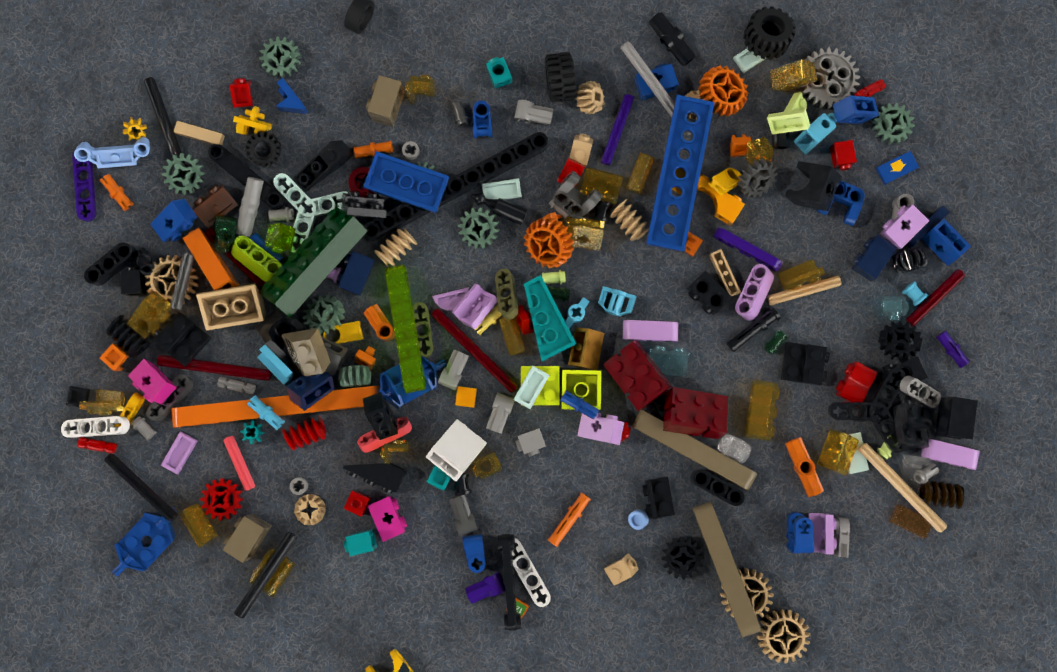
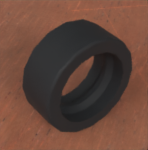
M353 0L345 16V28L356 34H361L371 20L374 12V2L371 0Z

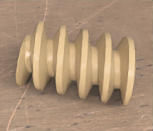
M626 199L613 210L610 217H617L615 223H622L620 226L621 230L627 228L625 235L632 234L631 241L639 240L649 231V228H644L647 224L646 221L640 223L641 215L635 217L637 210L630 211L632 204L625 206Z
M403 228L404 231L397 229L399 236L391 235L393 241L385 240L387 247L382 244L380 245L382 252L374 251L387 267L388 264L395 266L394 258L399 261L401 260L399 253L406 255L405 248L412 250L410 243L417 245L416 240L405 228Z

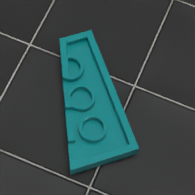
M540 275L524 283L541 362L576 345V342L542 276Z

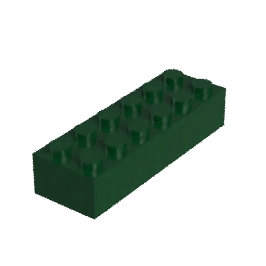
M335 207V209L327 214L325 220L315 227L314 232L301 243L297 251L289 256L288 261L276 270L275 275L262 286L259 293L290 318L364 236L367 230L354 216L347 215L343 210Z

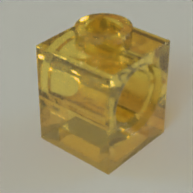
M766 137L752 140L747 144L745 158L751 165H753L754 160L759 162L761 158L772 162L774 149Z
M495 452L473 461L474 466H472L474 474L476 477L480 476L481 479L503 470ZM483 461H489L492 464L490 471L485 472L481 469Z

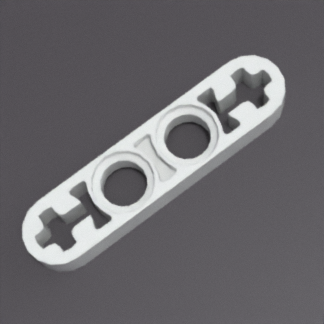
M120 416L67 420L61 426V433L63 436L70 438L120 435L128 432L130 422L126 417ZM104 421L106 423V429L102 432L100 427L101 423ZM89 423L90 430L86 433L85 425ZM121 423V427L118 428L113 425ZM77 427V430L70 431V428Z
M515 538V543L518 544L516 546L517 552L522 551L524 554L518 555L515 559L512 558L513 566L534 603L539 607L547 606L551 598L550 593L521 542ZM520 558H525L528 561V566L524 569H520L517 566V561ZM530 575H534L538 579L537 584L534 586H530L526 582L527 577ZM540 585L543 587L539 589L541 594L547 595L544 603L541 600L537 601L538 594L536 591L534 593L531 592V590L537 589Z

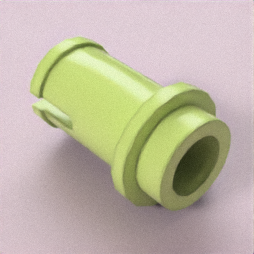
M565 271L542 272L545 284L560 283L562 285V283L566 282Z
M892 435L888 436L887 439L891 437L895 443L892 446H896L898 440H896ZM884 442L881 448L877 449V454L882 459L887 460L892 457V451L888 449Z

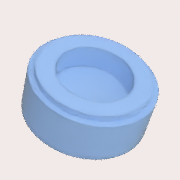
M636 509L629 514L628 522L632 528L641 530L647 526L649 518L645 511Z

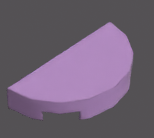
M469 287L432 297L441 309L453 311L468 293Z

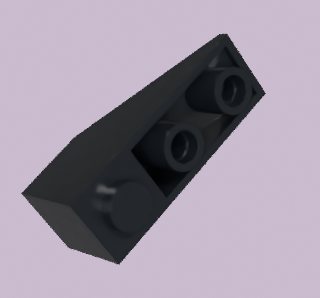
M343 140L330 141L294 178L306 192L344 165L353 154Z
M392 463L343 466V469L347 470L346 474L357 478V476L365 478L364 482L372 486L376 483L382 486V491L389 494L398 492L407 473V470Z

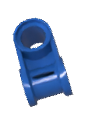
M478 101L473 106L474 139L480 136L493 138L490 106L485 101ZM484 107L487 112L484 115H479L477 110Z
M482 533L462 537L469 569L474 573L482 572L486 566ZM475 558H478V561L483 563L479 569H476V566H472Z

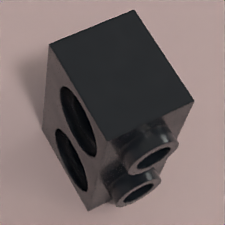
M706 270L687 288L689 290L688 295L694 301L699 300L703 304L701 308L707 314H712L713 316L732 299ZM698 283L705 285V292L702 293L697 290ZM711 297H717L719 299L718 306H713L711 304Z
M382 392L364 398L365 416L378 438L382 440L398 434L396 417Z

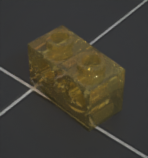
M802 59L771 70L772 89L785 92L816 82L814 62Z
M154 291L144 298L127 324L144 339L151 334L154 336L155 332L161 328L160 323H164L171 315L169 313L171 310L170 303Z

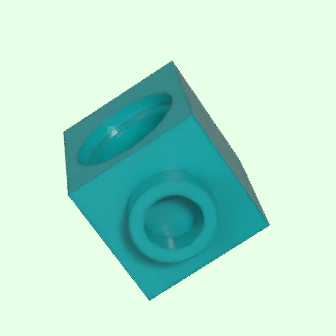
M495 57L488 61L486 69L494 89L512 83V76L504 57ZM496 69L504 71L501 75L494 74Z
M434 465L426 483L444 491L451 477Z

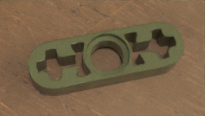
M501 269L495 275L498 308L501 315L509 320L518 314L515 279L510 270ZM505 291H511L509 296L502 297Z
M418 302L411 308L415 347L418 355L427 358L434 351L430 315L426 304ZM418 306L425 309V312L422 313V318H427V322L420 321L416 323L415 320H419V315L415 313V310H418ZM420 325H426L428 328V332L424 336L417 333V328ZM429 337V341L425 340L426 346L430 347V350L427 351V354H424L419 350L423 347L422 341L418 342V338L426 339Z

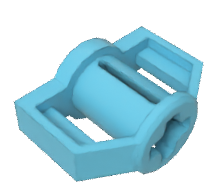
M603 286L598 303L606 313L620 317L632 313L637 297ZM611 293L608 309L604 307L607 294ZM628 298L626 311L620 313L624 299Z
M583 297L578 304H573L569 307L567 312L568 318L565 321L569 329L574 323L583 320L585 308L590 302Z

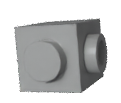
M540 428L519 435V440L515 441L519 452L528 453L529 457L540 453L539 449L546 447Z

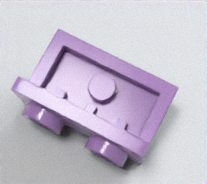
M475 283L452 313L463 324L476 329L494 308L498 299L495 295L484 291Z
M809 513L808 518L813 523L814 552L834 554V550L837 547V541L834 538V530H836L837 523L834 515L829 513Z

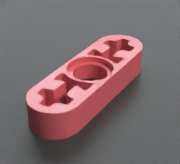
M407 417L396 419L398 434L380 440L375 431L372 430L358 439V446L362 452L367 453L408 434L412 429L409 419Z

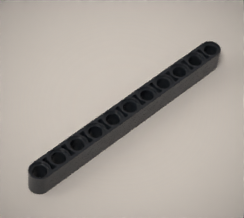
M542 132L534 133L450 178L439 207L544 152L548 145L546 134ZM537 139H541L544 141V145L537 146L534 142ZM520 148H525L528 150V153L520 155L517 151ZM503 157H509L511 159V162L509 164H503L501 162V159ZM490 165L495 170L492 173H487L484 171L485 167ZM475 174L478 176V179L475 182H470L468 177ZM459 183L461 188L458 191H453L451 186ZM403 203L386 212V218L377 217L367 222L363 226L367 230L364 236L369 241H377L431 211ZM404 210L411 211L410 216L407 218L401 217V213ZM387 219L394 220L391 227L384 226ZM370 228L377 229V233L374 236L368 235Z

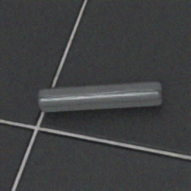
M184 253L182 256L170 304L172 309H182L194 261L192 254Z

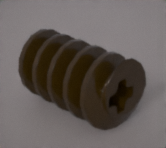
M928 481L925 484L921 483L919 497L922 500L925 499L927 505H930L931 500H933L934 506H937L940 501L941 507H945L948 502L949 508H953L956 503V508L961 509L964 501V488L959 484L952 485L951 483L945 484L944 482Z

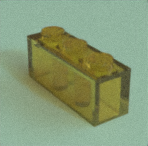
M759 380L752 381L744 438L770 441L774 437L775 427L772 425L773 419H776L777 416L775 403L780 396L778 383Z

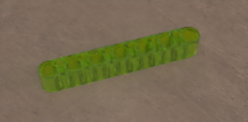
M404 264L385 268V276L404 390L406 393L426 390L406 267Z

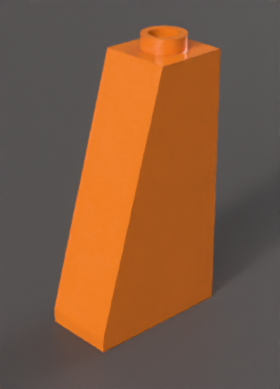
M199 227L183 237L184 242L214 290L240 286L209 238L206 237Z

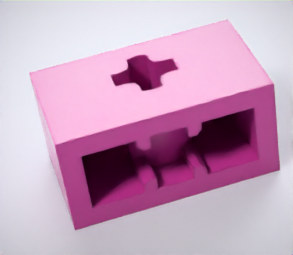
M143 359L128 375L133 381L132 385L137 390H142L145 393L143 397L151 403L157 402L162 404L177 388L156 365L146 359Z
M388 496L368 505V509L383 542L406 532L405 527H407L404 516L400 517L397 511L400 507L396 498L392 499L391 496ZM386 512L388 513V515H393V518L391 519L392 523H390L389 520H384V517H386Z

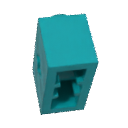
M374 529L352 533L345 537L344 549L346 553L349 552V556L371 552L378 548Z

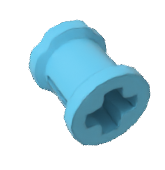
M916 281L910 283L902 291L903 294H906L913 301L914 306L920 304L928 296L927 293H923L919 289Z

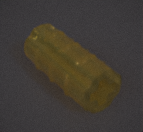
M644 153L638 155L631 176L628 179L626 190L638 195L642 193L655 160L652 156Z
M504 317L500 318L499 323L509 355L514 356L526 352L516 318L514 317L509 320Z

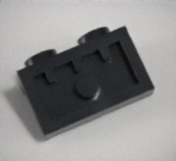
M668 476L645 480V485H642L644 497L648 496L649 504H646L647 515L651 516L653 520L675 515Z

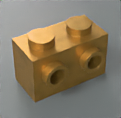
M575 327L573 338L576 345L571 347L568 365L597 371L604 333L589 328Z

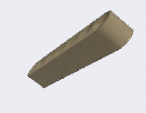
M643 410L639 411L631 426L632 428L641 431V433L650 438L656 439L659 443L674 449L679 454L692 459V461L749 491L757 476L756 472L687 434L663 431V421Z
M711 501L692 508L742 638L760 632L759 622Z

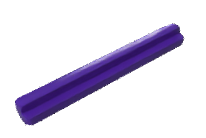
M624 95L601 159V163L609 166L611 164L634 100L632 95Z

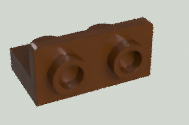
M223 184L213 186L208 191L210 194L204 198L201 196L193 202L192 210L207 228L238 205Z

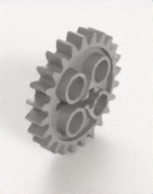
M830 47L825 52L820 48L818 54L814 51L811 57L807 56L806 62L801 64L803 69H800L798 73L802 76H799L797 81L803 82L799 85V88L805 89L802 95H809L806 101L814 100L813 106L818 102L820 103V108L826 104L827 109H830L832 104L857 92L854 88H857L860 84L855 81L859 80L860 76L855 75V73L859 71V68H853L856 62L850 63L851 56L845 58V51L838 54V48L831 52ZM821 63H826L829 69H824ZM838 72H842L845 78L839 77ZM812 79H817L820 85H815ZM829 88H834L836 94L830 93Z

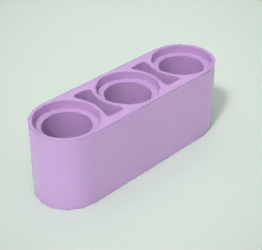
M757 264L752 268L735 306L736 312L747 321H752L758 316L774 280L773 273L765 265Z
M624 320L622 340L678 342V322Z
M928 439L929 447L922 449L921 458H929L930 460L945 462L958 467H966L971 470H976L980 453L978 450L933 439Z

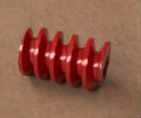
M319 416V422L311 418V424H309L305 420L304 427L297 423L296 430L292 425L289 426L290 432H287L285 428L282 429L284 439L292 450H296L297 445L300 448H303L305 443L311 445L312 440L316 443L319 441V437L322 440L326 439V428L321 416Z

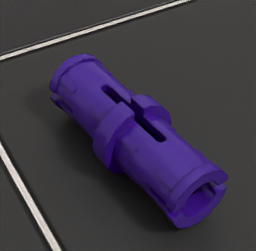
M943 331L936 337L946 349L945 353L953 358L959 368L964 367L970 362L961 351V346L954 342L947 331Z

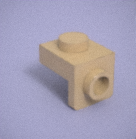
M587 134L575 135L569 158L587 165L594 139L590 138Z
M629 553L622 559L604 568L614 586L631 578L639 570L636 561Z

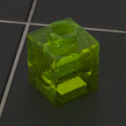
M282 223L269 224L265 246L271 248L272 252L280 254L283 251L292 250L296 228Z

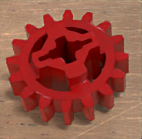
M220 478L219 482L217 479L212 480L213 485L210 483L206 484L208 490L201 491L205 495L200 498V501L205 503L201 508H207L205 515L212 514L211 519H216L217 516L219 521L224 520V516L227 520L231 519V513L237 515L236 508L240 509L243 507L239 504V501L244 500V498L239 497V494L243 491H237L239 484L232 485L231 479L225 482V478ZM224 486L227 487V489L221 491L217 487ZM219 496H224V497H225V498L223 499V501H224L223 503H219V500H220V497H219ZM223 508L226 512H218L216 510Z

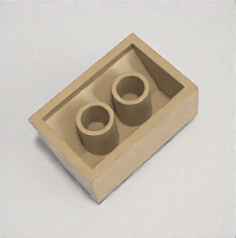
M251 284L197 293L196 297L206 331L264 321L266 309L257 286Z

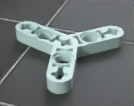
M281 173L275 176L274 186L298 210L288 242L291 252L297 251L293 243H297L299 238L295 234L306 236L305 239L311 235L315 218L327 215L331 210L335 209L336 203L333 198L341 201L343 193H348L347 191L310 199L288 175ZM279 179H287L285 182L290 187L288 191L283 185L278 186L280 184ZM294 191H298L301 194L298 201L291 200V194ZM326 200L332 202V207L329 210L322 208V203ZM304 201L307 206H313L311 208L313 212L304 213L306 209L302 205L299 207L297 205ZM342 202L337 203L339 205L338 208L342 210ZM301 223L308 224V230L304 233L298 230V226ZM301 238V239H300V244H301L305 239Z

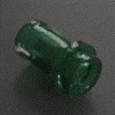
M547 286L554 299H562L563 302L569 300L570 289H567V287Z
M778 330L772 339L765 343L764 349L771 355L777 353V349L788 338L787 335Z

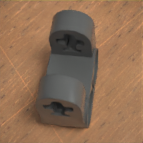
M571 171L558 186L553 196V201L574 219H580L598 204L603 195L596 189L592 190L587 196L583 195L574 187L581 176L575 171Z

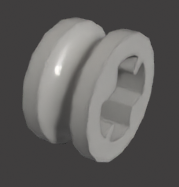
M406 142L402 147L405 158L413 160L418 157L420 150L415 142ZM407 147L416 148L413 155L406 153L408 151Z
M302 477L295 478L290 483V490L295 495L304 494L308 489V482ZM302 481L301 485L304 484V489H300L298 492L296 491L297 488H294V484Z

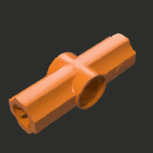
M798 437L786 442L785 446L794 464V470L800 478L807 497L822 493L824 489L815 471V464L810 459L802 438ZM803 462L808 464L806 472H802L800 468Z

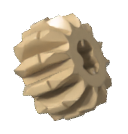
M588 81L578 85V90H576L577 98L575 99L581 112L595 114V112L602 110V105L605 104L603 100L605 96L603 95L604 89H601L600 83Z

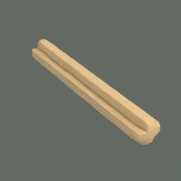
M839 276L778 292L767 296L769 305H775L838 287L842 284Z

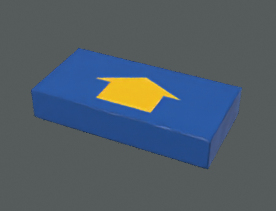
M909 151L875 169L885 185L918 169L919 166L913 154Z

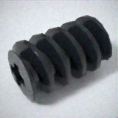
M120 315L111 322L106 333L112 336L113 341H117L118 346H123L122 350L128 352L129 357H135L144 352L149 347L150 342L148 341L144 344L143 342L146 337L138 338L140 331L133 333L132 331L135 326L127 327L130 321L122 322L124 315Z

